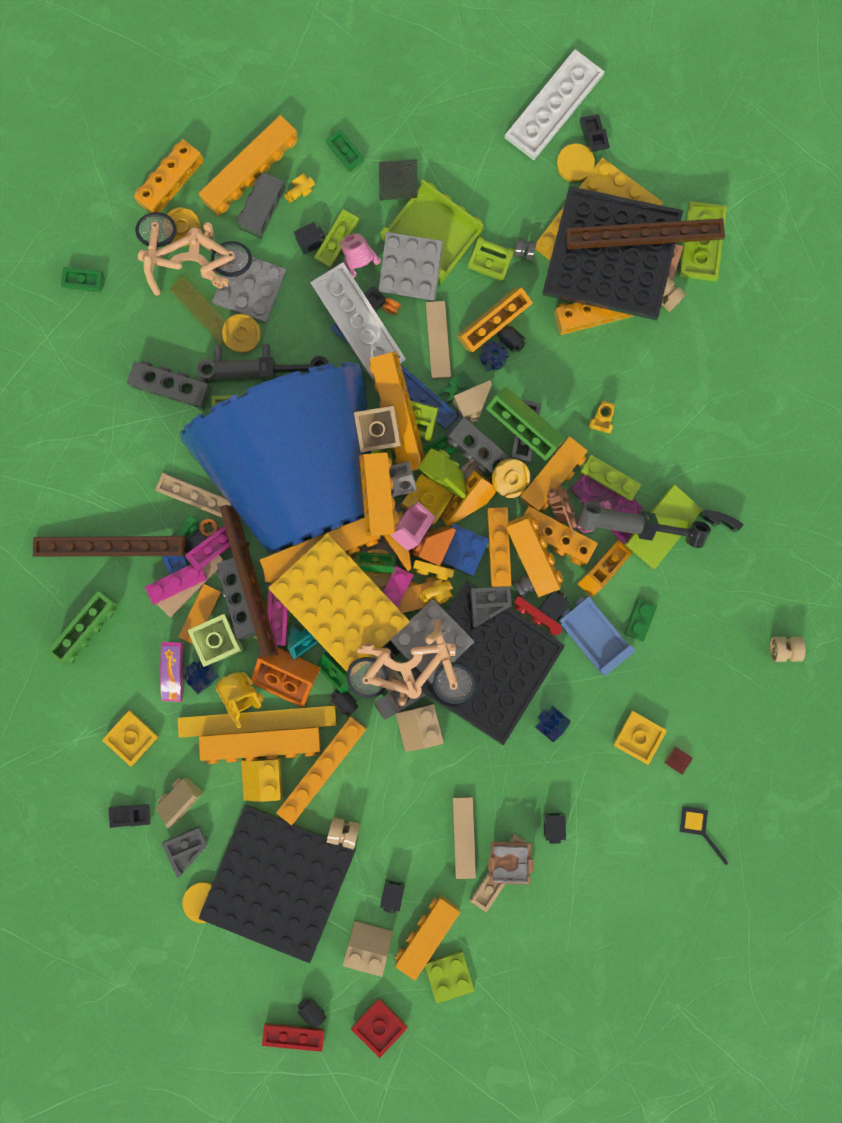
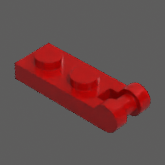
M520 596L514 600L513 604L516 605L515 609L523 615L527 613L532 616L531 621L539 626L543 624L548 627V632L551 635H559L561 633V625Z

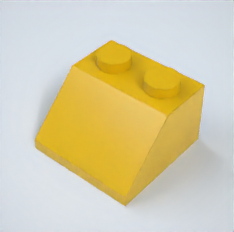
M281 757L254 761L241 760L244 801L263 802L276 801L283 798Z

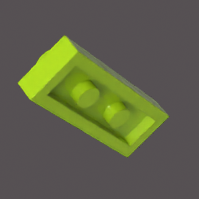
M343 209L314 259L332 269L342 252L340 243L345 237L354 232L360 219Z
M593 455L589 456L580 471L629 502L633 500L641 486L640 483Z

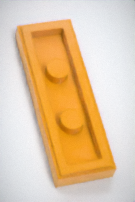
M203 584L178 636L179 638L193 644L188 630L209 621L222 594L221 591Z

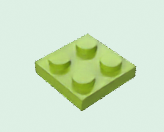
M463 950L430 960L425 965L436 1004L475 992Z

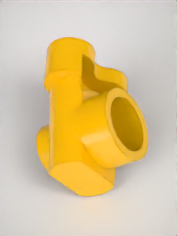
M303 173L291 181L295 187L286 192L284 196L289 203L296 200L301 194L305 197L313 191L311 187L315 185V182L311 177L307 178Z
M601 401L594 419L590 420L589 428L611 434L613 428L611 422L615 404ZM602 409H608L609 413L607 416L602 415Z
M442 579L432 583L433 587H428L422 590V593H419L423 604L431 601L433 598H436L438 603H442L453 597L450 592L452 590L450 581L443 582Z

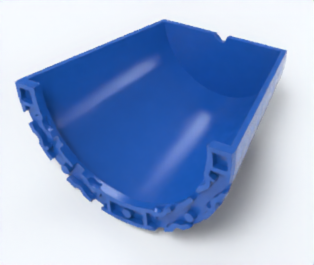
M343 362L341 363L342 367L337 368L331 363L324 364L319 367L308 368L309 372L300 373L296 371L247 389L248 393H244V395L238 397L235 394L227 400L214 405L210 409L211 413L204 417L203 414H199L189 424L184 426L185 430L180 432L182 443L269 554L278 553L285 550L284 548L292 545L293 547L305 542L304 540L313 539L326 531L330 532L342 527V525L350 524L365 517L359 456L371 454V451H360L354 412L368 410L364 371L358 363Z

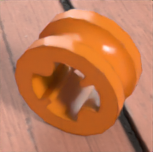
M386 298V304L382 305V309L389 314L397 315V309H400L401 305L392 299Z
M205 519L200 524L201 533L207 537H210L219 530L218 524L212 519ZM210 523H213L212 527L214 528V530L212 532L209 531V533H206L207 529L205 528V525H210Z

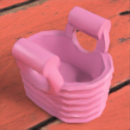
M359 233L348 235L340 243L345 256V266L353 278L357 275L354 268H361L371 261L376 265L381 262V259L368 246L365 238Z

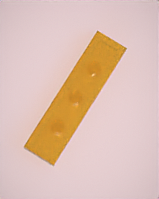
M183 276L169 288L170 291L213 337L223 345L222 328L226 321Z

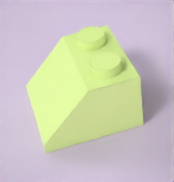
M228 614L220 615L188 630L203 667L244 650L240 640L233 634V624Z

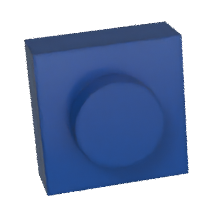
M184 556L162 557L169 574L189 566Z

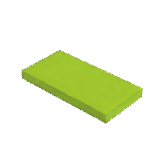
M689 201L686 221L723 218L725 228L727 206ZM723 240L683 242L679 276L717 281Z
M671 485L650 513H655L659 524L688 529L703 509L676 485ZM656 531L651 541L639 539L638 534H632L624 545L651 569L655 570L680 539L681 535Z

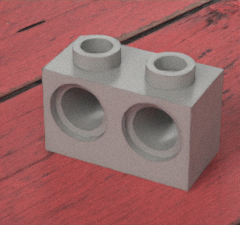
M410 462L392 465L391 469H389V476L393 480L391 497L417 491Z

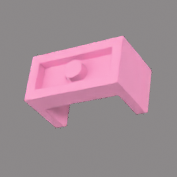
M417 502L407 508L398 522L396 530H394L395 534L390 536L408 551L419 545L435 517L421 503Z

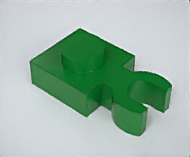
M463 370L448 381L450 388H443L439 394L440 396L444 393L450 395L446 399L448 404L452 402L454 395L475 387V384Z

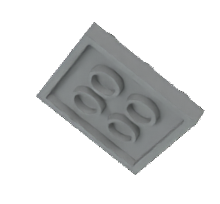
M386 232L379 292L436 300L444 241Z
M232 250L235 254L236 265L234 267L230 266L224 271L236 272L241 270L248 262V255ZM252 257L251 266L244 274L236 277L222 275L223 278L229 279L230 285L217 288L212 303L238 314L249 315L253 319L267 324L287 270Z
M434 599L390 639V642L408 660H411L414 657L410 652L413 647L437 644L436 640L432 644H428L425 639L434 630L433 621L439 619L446 643L456 644V656H451L452 662L461 656L475 641ZM437 653L423 654L422 660L415 668L422 673ZM442 661L427 679L431 684L433 683L435 672L443 665ZM445 669L440 672L438 677L445 671Z

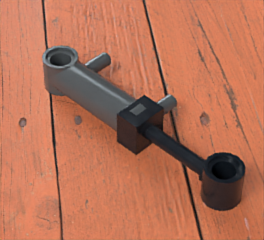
M269 344L262 345V357H259V360L222 361V347L215 345L214 361L210 359L201 360L197 365V372L207 382L240 379L269 381L275 379V373L309 372L308 368L315 367L318 364H329V362L323 356H315L310 364L275 365L273 357H270ZM207 367L213 368L210 374H204V370Z
M597 500L592 503H585L577 520L578 525L586 530H594L597 527L638 534L639 539L651 541L656 531L686 536L685 541L687 544L695 548H702L711 532L710 526L702 521H694L688 529L662 525L658 523L655 513L646 512L643 508L638 510V514L601 508Z

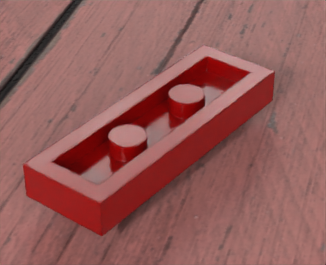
M265 1023L262 1046L322 1052L325 1028L315 1029L314 1027Z

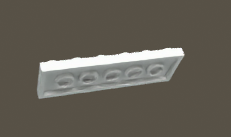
M575 49L505 134V139L535 161L604 76L605 71Z
M344 263L339 264L310 282L373 381L375 377L369 368V358L397 351L400 364L406 361V358Z

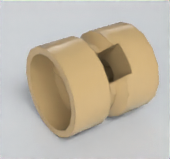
M669 276L661 304L668 312L672 311L687 295L680 287H675V282Z
M784 636L771 638L770 655L773 662H786L787 659L790 662H802L805 659L806 649L802 636H790L788 639Z
M333 817L327 843L334 845L342 843L343 847L354 850L360 823L352 821L345 823L344 819Z

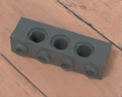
M134 361L127 380V384L130 387L205 410L212 389L206 380L201 378L194 380L182 372L174 374L166 367L159 366L158 369L152 367V364L149 362L141 361L139 363ZM155 374V380L148 382V377ZM174 380V385L166 388L167 382ZM187 386H193L190 393H184Z
M458 417L444 435L448 438L447 442L455 449L458 447L462 450V455L467 460H473L477 463L476 467L484 474L487 472L492 476L494 461L497 460L500 463L505 459H510L505 452L465 417ZM466 435H468L471 439V442L468 446L464 444V438ZM481 448L485 450L483 458H480L478 455Z
M234 557L217 563V575L222 582V594L228 604L227 613L232 619L233 634L237 639L244 640L256 636ZM236 576V582L233 584L232 580ZM241 594L242 598L241 601L238 603L237 599L238 596ZM244 613H246V615H247V618H246L245 621H243V619H242Z

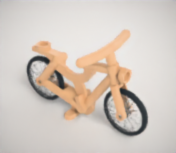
M160 212L144 215L139 219L135 228L139 241L148 246V252L143 249L139 251L138 260L144 262L143 269L146 280L156 296L161 294V290L153 276L156 265L179 270L182 268L181 263L183 261H196L201 265V276L211 280L215 287L222 288L223 286L228 287L230 285L229 279L218 276L216 273L227 277H236L244 274L252 263L251 252L245 245L239 242L228 241L218 244L213 241V227L208 222L204 224V234L200 229L192 228L187 236L169 244L176 236L177 227L170 216ZM190 243L189 252L174 255L170 260L161 258ZM199 246L212 253L210 263L204 256L199 254Z
M439 619L433 621L434 630L425 639L428 644H432L435 640L437 644L413 647L410 652L414 657L408 662L400 663L393 660L390 656L391 651L388 648H374L373 643H363L362 647H358L357 653L373 654L378 658H359L349 666L347 671V683L356 695L363 698H374L381 695L386 689L400 692L397 699L398 706H404L408 697L415 699L420 696L422 685L441 661L443 665L435 672L433 677V688L438 697L443 701L451 704L467 701L475 691L476 680L473 672L467 666L452 662L451 656H456V644L446 643ZM437 653L415 681L411 669L419 664L423 654ZM384 665L395 671H401L405 682L389 678L388 671Z

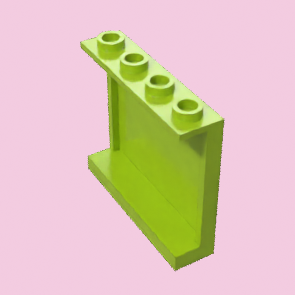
M422 179L421 187L390 226L383 228L380 235L381 240L384 242L386 232L444 241L438 283L442 284L483 232L484 225L477 216H471L467 213V210L462 205L455 204L449 195L440 193L433 183H427Z

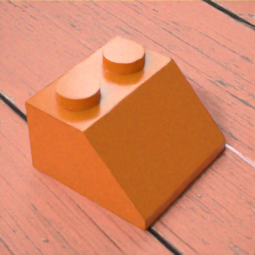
M439 526L427 531L419 545L410 549L409 553L440 566L456 529Z

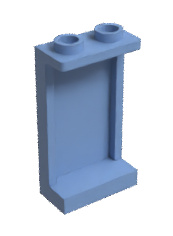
M581 596L574 602L576 605L571 610L567 608L560 614L561 618L558 620V623L600 674L606 676L633 654L635 649L628 645L594 604L591 596L586 598Z

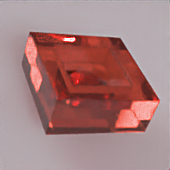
M674 747L664 763L683 775L693 758L677 747Z

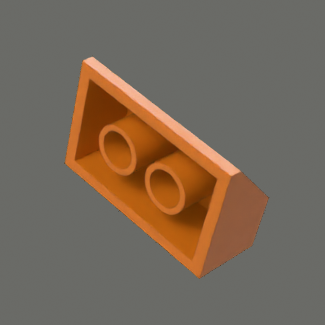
M278 647V656L262 658L260 654L251 679L253 685L304 708L321 667L299 657L293 660L290 653Z

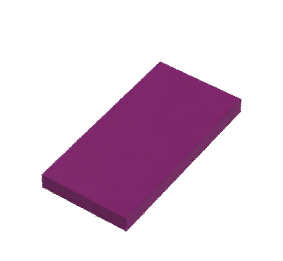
M583 475L569 489L583 504L587 502L592 503L595 500L599 503L603 500L605 502L609 500L613 510L638 514V510L643 508L634 498L629 502L586 475ZM610 530L623 544L633 534Z

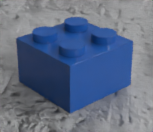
M453 524L451 528L456 529L441 563L473 577L489 539Z

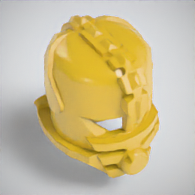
M244 672L230 674L223 677L216 684V692L219 693L228 714H230L237 728L241 727L239 721L240 712L252 705L255 708H260L263 701L261 693H257L256 689L251 686L253 681Z

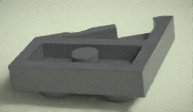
M510 586L470 589L473 627L479 626L512 606Z
M200 826L162 842L177 878L183 874L186 868L193 863L208 844Z

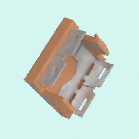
M491 841L490 857L488 859L489 882L530 885V873L534 872V859H531V843Z

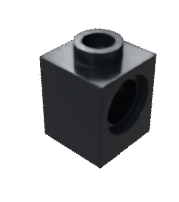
M315 222L293 231L303 255L320 248L323 238H325L321 227L317 228Z
M558 590L557 592H551L538 610L556 621L570 602L566 600L567 596Z
M543 813L545 840L551 844H559L561 840H566V817L564 813Z
M385 879L380 908H384L383 911L388 913L400 912L405 883Z

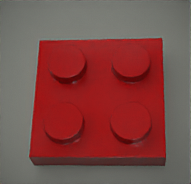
M380 998L351 1027V1030L379 1058L408 1029V1025Z

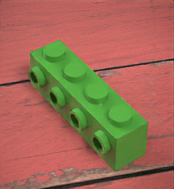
M507 387L496 394L486 407L493 416L545 461L566 439Z
M97 591L46 653L61 665L73 664L78 659V653L81 649H85L92 642L91 637L104 628V622L107 618L115 615L119 603L106 592Z

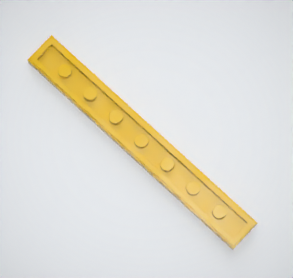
M321 706L240 713L239 717L240 728L236 727L230 714L179 717L178 735L181 738L336 726V707Z

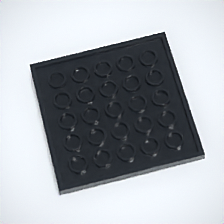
M569 186L542 295L657 321L676 243L567 249L566 228L681 221L683 210Z
M466 581L446 613L475 641L454 661L467 666L473 672L476 680L475 691L467 701L451 704L440 699L435 693L433 683L431 684L426 680L421 687L422 693L503 746L565 645L509 608L479 626L473 627L470 589L478 587ZM414 667L411 671L416 681L421 673ZM454 667L459 679L458 687L455 690L450 688L445 671L437 678V686L445 697L461 699L471 691L472 680L465 670Z
M245 805L198 919L310 964L356 849L343 847L342 843L338 845L327 843L328 837L296 824L290 825L284 819Z

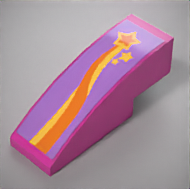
M161 642L160 684L162 701L182 702L185 665L183 662L184 643Z

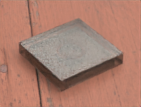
M417 159L379 162L380 200L418 198Z

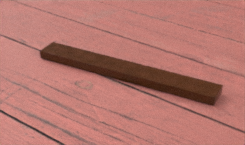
M723 218L566 228L567 249L724 240L725 238Z
M223 505L219 508L262 658L278 656V649L239 515L232 506Z
M185 536L33 537V557L185 556Z

